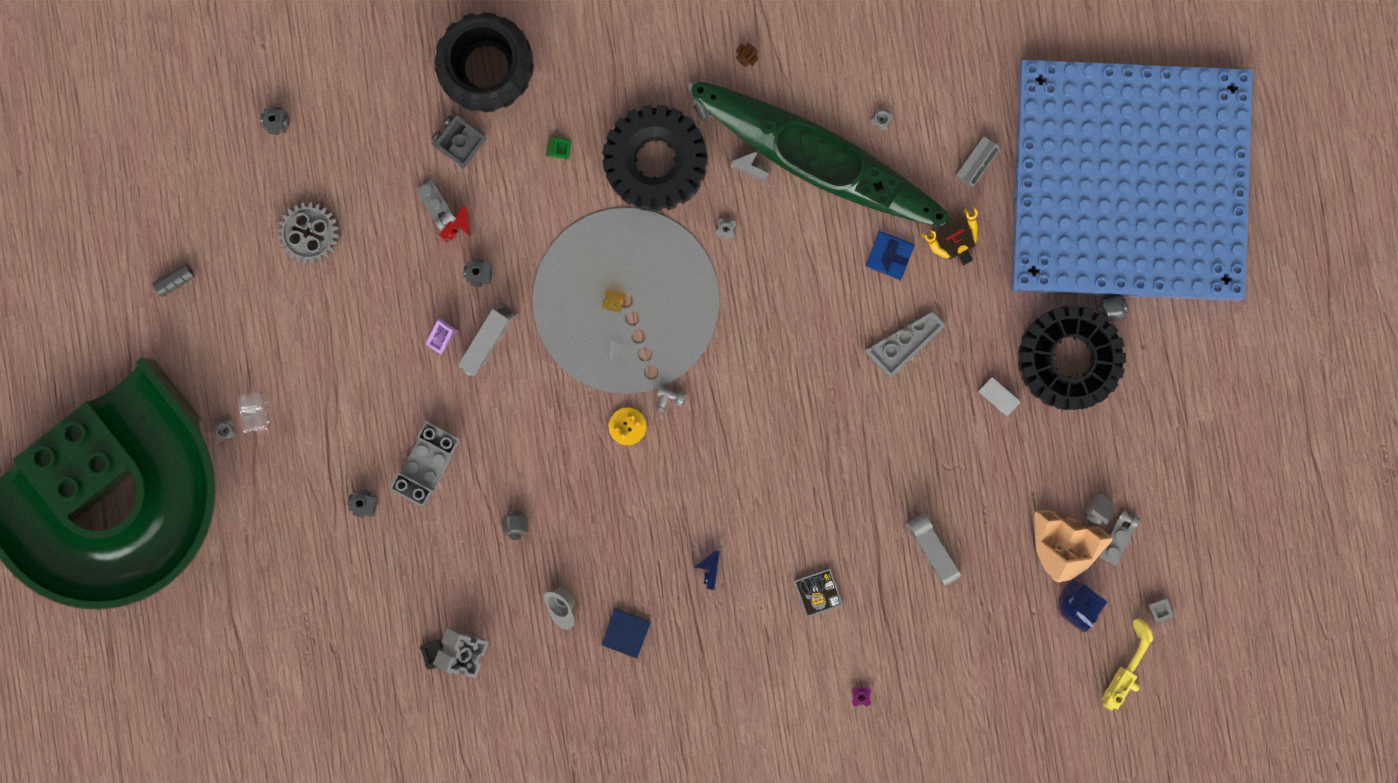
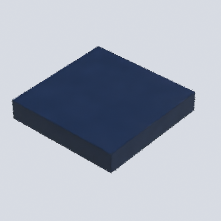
M614 609L601 645L638 658L651 622Z

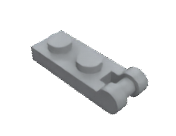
M432 179L416 189L440 230L444 229L447 223L456 220L454 213Z
M1122 509L1109 533L1113 540L1098 558L1117 566L1140 518L1135 515L1131 516ZM1124 521L1129 523L1127 528L1121 526Z

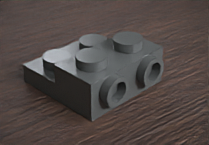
M448 115L443 122L445 126L441 132L437 130L432 136L431 140L433 142L431 145L464 169L487 138L458 115Z

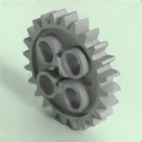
M312 202L309 203L308 207L305 203H302L301 208L294 205L295 211L293 212L288 209L290 215H282L285 222H279L283 226L282 229H277L278 232L282 233L277 239L283 241L279 246L281 248L286 247L283 253H290V259L296 257L297 263H300L302 259L305 265L308 264L309 260L312 264L316 263V259L323 262L322 256L324 255L329 258L327 252H335L332 245H338L334 241L335 238H340L339 235L335 234L340 228L334 227L338 221L336 219L331 220L334 215L332 213L327 214V208L321 210L320 204H317L315 208ZM302 217L307 218V223L304 226L299 225V220ZM324 223V231L318 233L317 226ZM293 227L300 228L307 232L310 231L315 235L324 237V240L322 241L315 237L307 236L301 232L293 230ZM300 235V241L297 244H293V236ZM313 241H317L318 248L312 251L310 244Z

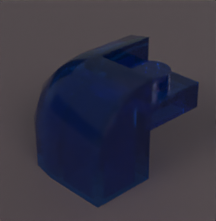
M1073 578L1068 582L1058 598V609L1061 616L1068 623L1081 632H1086L1097 621L1098 615L1108 601Z

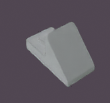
M757 151L732 161L731 168L766 182L769 175L766 172L767 169L760 165L752 166L757 156Z

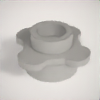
M878 108L875 111V117L871 119V124L885 131L888 129V123L892 121L893 115Z
M719 219L717 222L719 225L716 231L717 237L723 236L732 239L736 222Z
M227 420L225 423L215 424L214 429L216 430L218 441L235 437L236 434L233 432L232 421Z

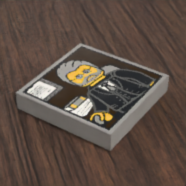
M830 568L794 580L806 618L843 605Z

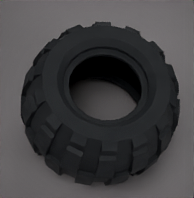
M483 12L479 15H474V13L463 16L464 19L457 23L453 22L446 28L447 32L438 41L436 57L434 59L438 82L452 101L465 109L487 113L495 112V110L503 107L507 108L520 95L524 94L528 88L529 80L533 76V53L529 41L523 31L506 17L502 18L495 13ZM483 46L499 49L508 61L506 77L498 84L488 88H479L473 85L465 72L468 56L475 49Z

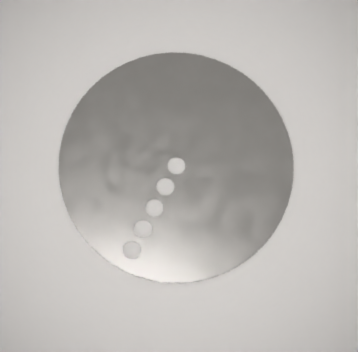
M637 208L608 209L591 214L572 224L547 250L534 282V320L539 336L548 353L574 379L605 392L618 394L647 392L660 388L661 385H667L679 378L697 362L712 338L718 319L719 290L717 278L711 261L703 247L695 237L677 222L648 210L644 211ZM622 294L632 296L633 303L630 307L624 308L619 304V298ZM632 311L639 315V322L634 326L628 325L625 321L627 313ZM638 329L643 330L646 334L645 341L640 344L632 340V333ZM647 347L652 351V357L649 361H641L639 359L638 352L641 348ZM653 365L657 367L659 373L655 379L646 378L644 371L647 366Z

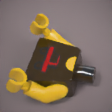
M972 206L973 210L971 213H968L966 208L963 212L967 219L963 217L937 232L928 228L930 231L929 236L922 233V237L927 240L933 253L949 260L958 256L963 266L973 261L968 250L975 247L978 237L977 210L974 206Z

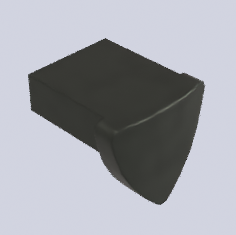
M439 639L420 646L426 663V669L437 667L433 664L438 650H442Z

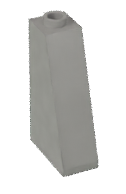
M503 303L491 310L458 364L462 368L463 373L475 376L480 372L516 318L517 312Z

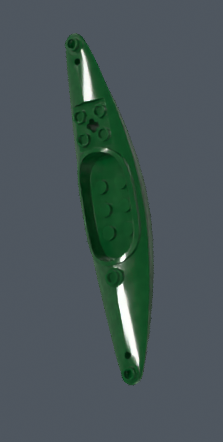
M697 82L692 86L691 92L693 97L709 113L755 150L800 179L836 196L890 215L934 226H941L947 222V212L932 198L890 167L841 136L805 118L744 94L706 82ZM873 185H881L882 190L875 191Z

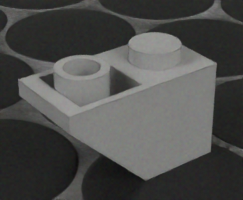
M1096 493L1083 512L1087 514L1086 518L1092 523L1099 525L1100 523L1107 524L1116 504L1102 494Z

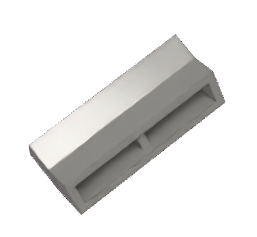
M983 136L955 177L974 188L1000 151L999 146Z

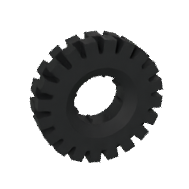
M646 105L642 106L640 111L633 109L627 112L628 116L625 119L620 117L614 123L616 127L614 130L610 129L606 136L607 144L603 146V168L611 187L623 201L629 205H635L640 210L650 209L651 212H661L663 208H667V210L677 208L676 204L680 202L684 204L690 199L689 196L692 193L695 194L701 187L700 182L704 180L707 172L708 155L699 128L695 126V123L688 116L685 117L681 111L675 108L670 110L664 105H657V108ZM651 141L667 143L668 147H672L676 154V157H673L675 164L671 171L668 170L666 175L658 178L656 176L654 178L644 176L643 171L639 172L636 167L638 151L641 147L644 148L643 145Z
M1069 305L1048 311L1037 318L1030 325V328L1025 331L1021 339L1023 340L1018 350V355H1020L1018 367L1019 371H1022V380L1025 386H1028L1031 389L1030 392L1036 398L1041 399L1042 403L1061 410L1086 409L1101 403L1108 398L1111 392L1115 391L1119 385L1118 381L1123 377L1125 371L1123 363H1126V353H1123L1122 349L1125 346L1122 337L1119 338L1117 334L1119 330L1113 323L1110 324L1107 321L1108 318L1102 313H1096L1094 309L1088 307L1082 308L1079 305ZM1073 337V340H1082L1087 345L1086 348L1090 349L1092 360L1089 361L1091 362L1089 370L1086 373H1081L1083 376L1076 379L1060 374L1057 371L1058 368H1055L1053 363V356H1055L1053 351L1056 345L1063 343L1062 339Z

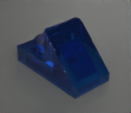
M715 550L694 566V568L709 570V573H705L703 584H707V589L715 590L720 552L718 550Z

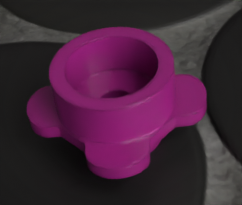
M854 687L852 689V704L854 706H869L871 704L869 699L870 688Z

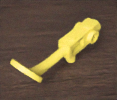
M1141 618L1133 621L1134 630L1140 638L1138 649L1127 668H1119L1101 698L1104 701L1102 705L1111 711L1114 708L1119 709L1130 689L1136 692L1140 688L1135 683L1137 676L1133 672L1149 644L1153 641L1150 628Z

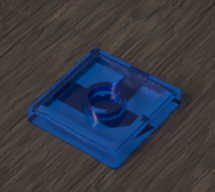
M879 231L865 267L901 281L915 244Z

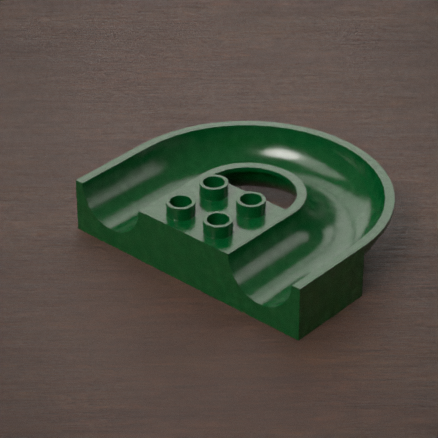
M141 357L136 361L137 366L126 379L102 396L86 401L16 456L13 459V466L0 478V560L26 587L53 602L81 609H110L144 600L161 591L183 573L197 555L207 536L214 512L216 487L213 464L207 445L195 425L202 419L153 359ZM133 474L136 483L135 503L129 515L120 524L107 530L94 531L85 529L73 522Z

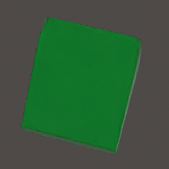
M557 137L548 138L546 156L568 160L571 141Z

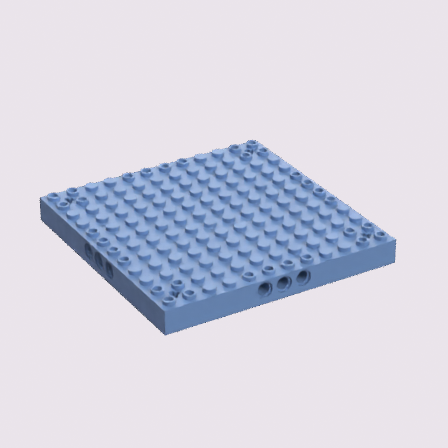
M1022 60L1019 64L1010 291L1223 301L1244 300L1246 292L1253 70ZM1038 78H1040V81H1043L1041 85L1036 81ZM1230 86L1234 92L1231 93V90H1227V88ZM1032 267L1034 271H1037L1033 276L1032 273H1028V270ZM1224 277L1228 282L1224 283V281H1221V278Z

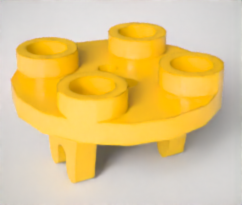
M630 407L621 408L611 416L608 424L609 433L617 443L625 446L640 442L647 430L644 416L638 410Z

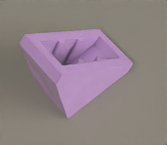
M439 318L426 345L442 355L458 330Z

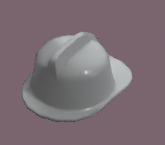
M560 586L553 592H546L543 599L553 622L562 629H571L575 622L572 613L575 600L572 594L567 591L565 586Z

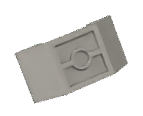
M425 421L418 434V441L401 472L397 473L389 490L421 507L425 506L436 490L460 441L459 438Z

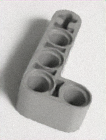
M920 513L905 522L942 584L947 586L960 578L961 574L932 529L933 526L925 513Z

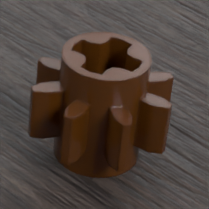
M741 43L736 49L738 55L735 58L744 67L748 64L753 66L758 61L756 55L759 52L750 43H747L746 46Z

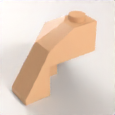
M1051 510L1036 511L1034 514L1036 551L1045 572L1056 582L1072 580L1087 570L1113 540L1100 527L1094 525L1092 527L1083 526L1080 520L1068 516L1066 519L1060 518L1056 512Z

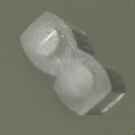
M263 391L237 395L243 433L269 429L272 421L270 414L266 412V406H268L267 395H264Z

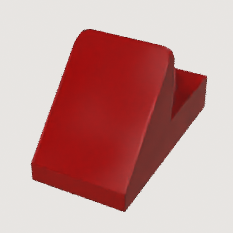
M464 206L455 215L456 220L449 222L439 234L446 242L449 239L452 241L456 237L458 228L471 237L469 212Z

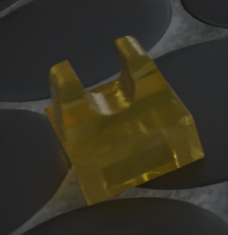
M606 290L602 309L621 313L625 294Z

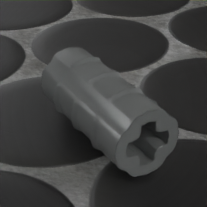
M185 263L160 277L152 284L159 296L163 297L183 284L188 283V281L195 278V275L190 266Z

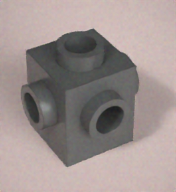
M271 106L270 109L264 108V113L260 117V124L269 134L279 135V133H286L289 127L290 118L281 107Z
M473 259V262L468 261L467 266H464L463 277H466V281L470 282V286L482 287V284H491L493 265L484 263L485 260ZM480 270V273L475 275L476 271Z
M360 489L359 492L354 491L353 494H350L347 505H349L348 510L353 511L352 515L364 518V515L372 517L374 516L379 498L371 496V492Z

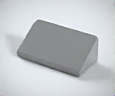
M990 377L978 391L1006 417L1021 403L1019 399L993 377Z

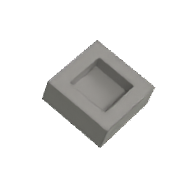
M1167 598L1147 604L1154 623L1174 617Z

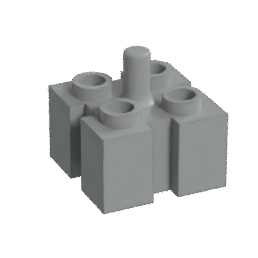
M446 628L441 642L444 644L443 650H438L433 665L449 673H460L467 677L476 678L481 663L478 662L479 658L485 655L489 641L475 634L462 633L458 630Z

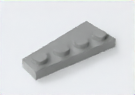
M931 312L866 349L864 352L891 379L946 325L934 312Z

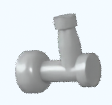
M661 385L657 396L661 397L657 411L664 412L669 398L675 400L676 405L682 407L687 392L680 391L675 393Z

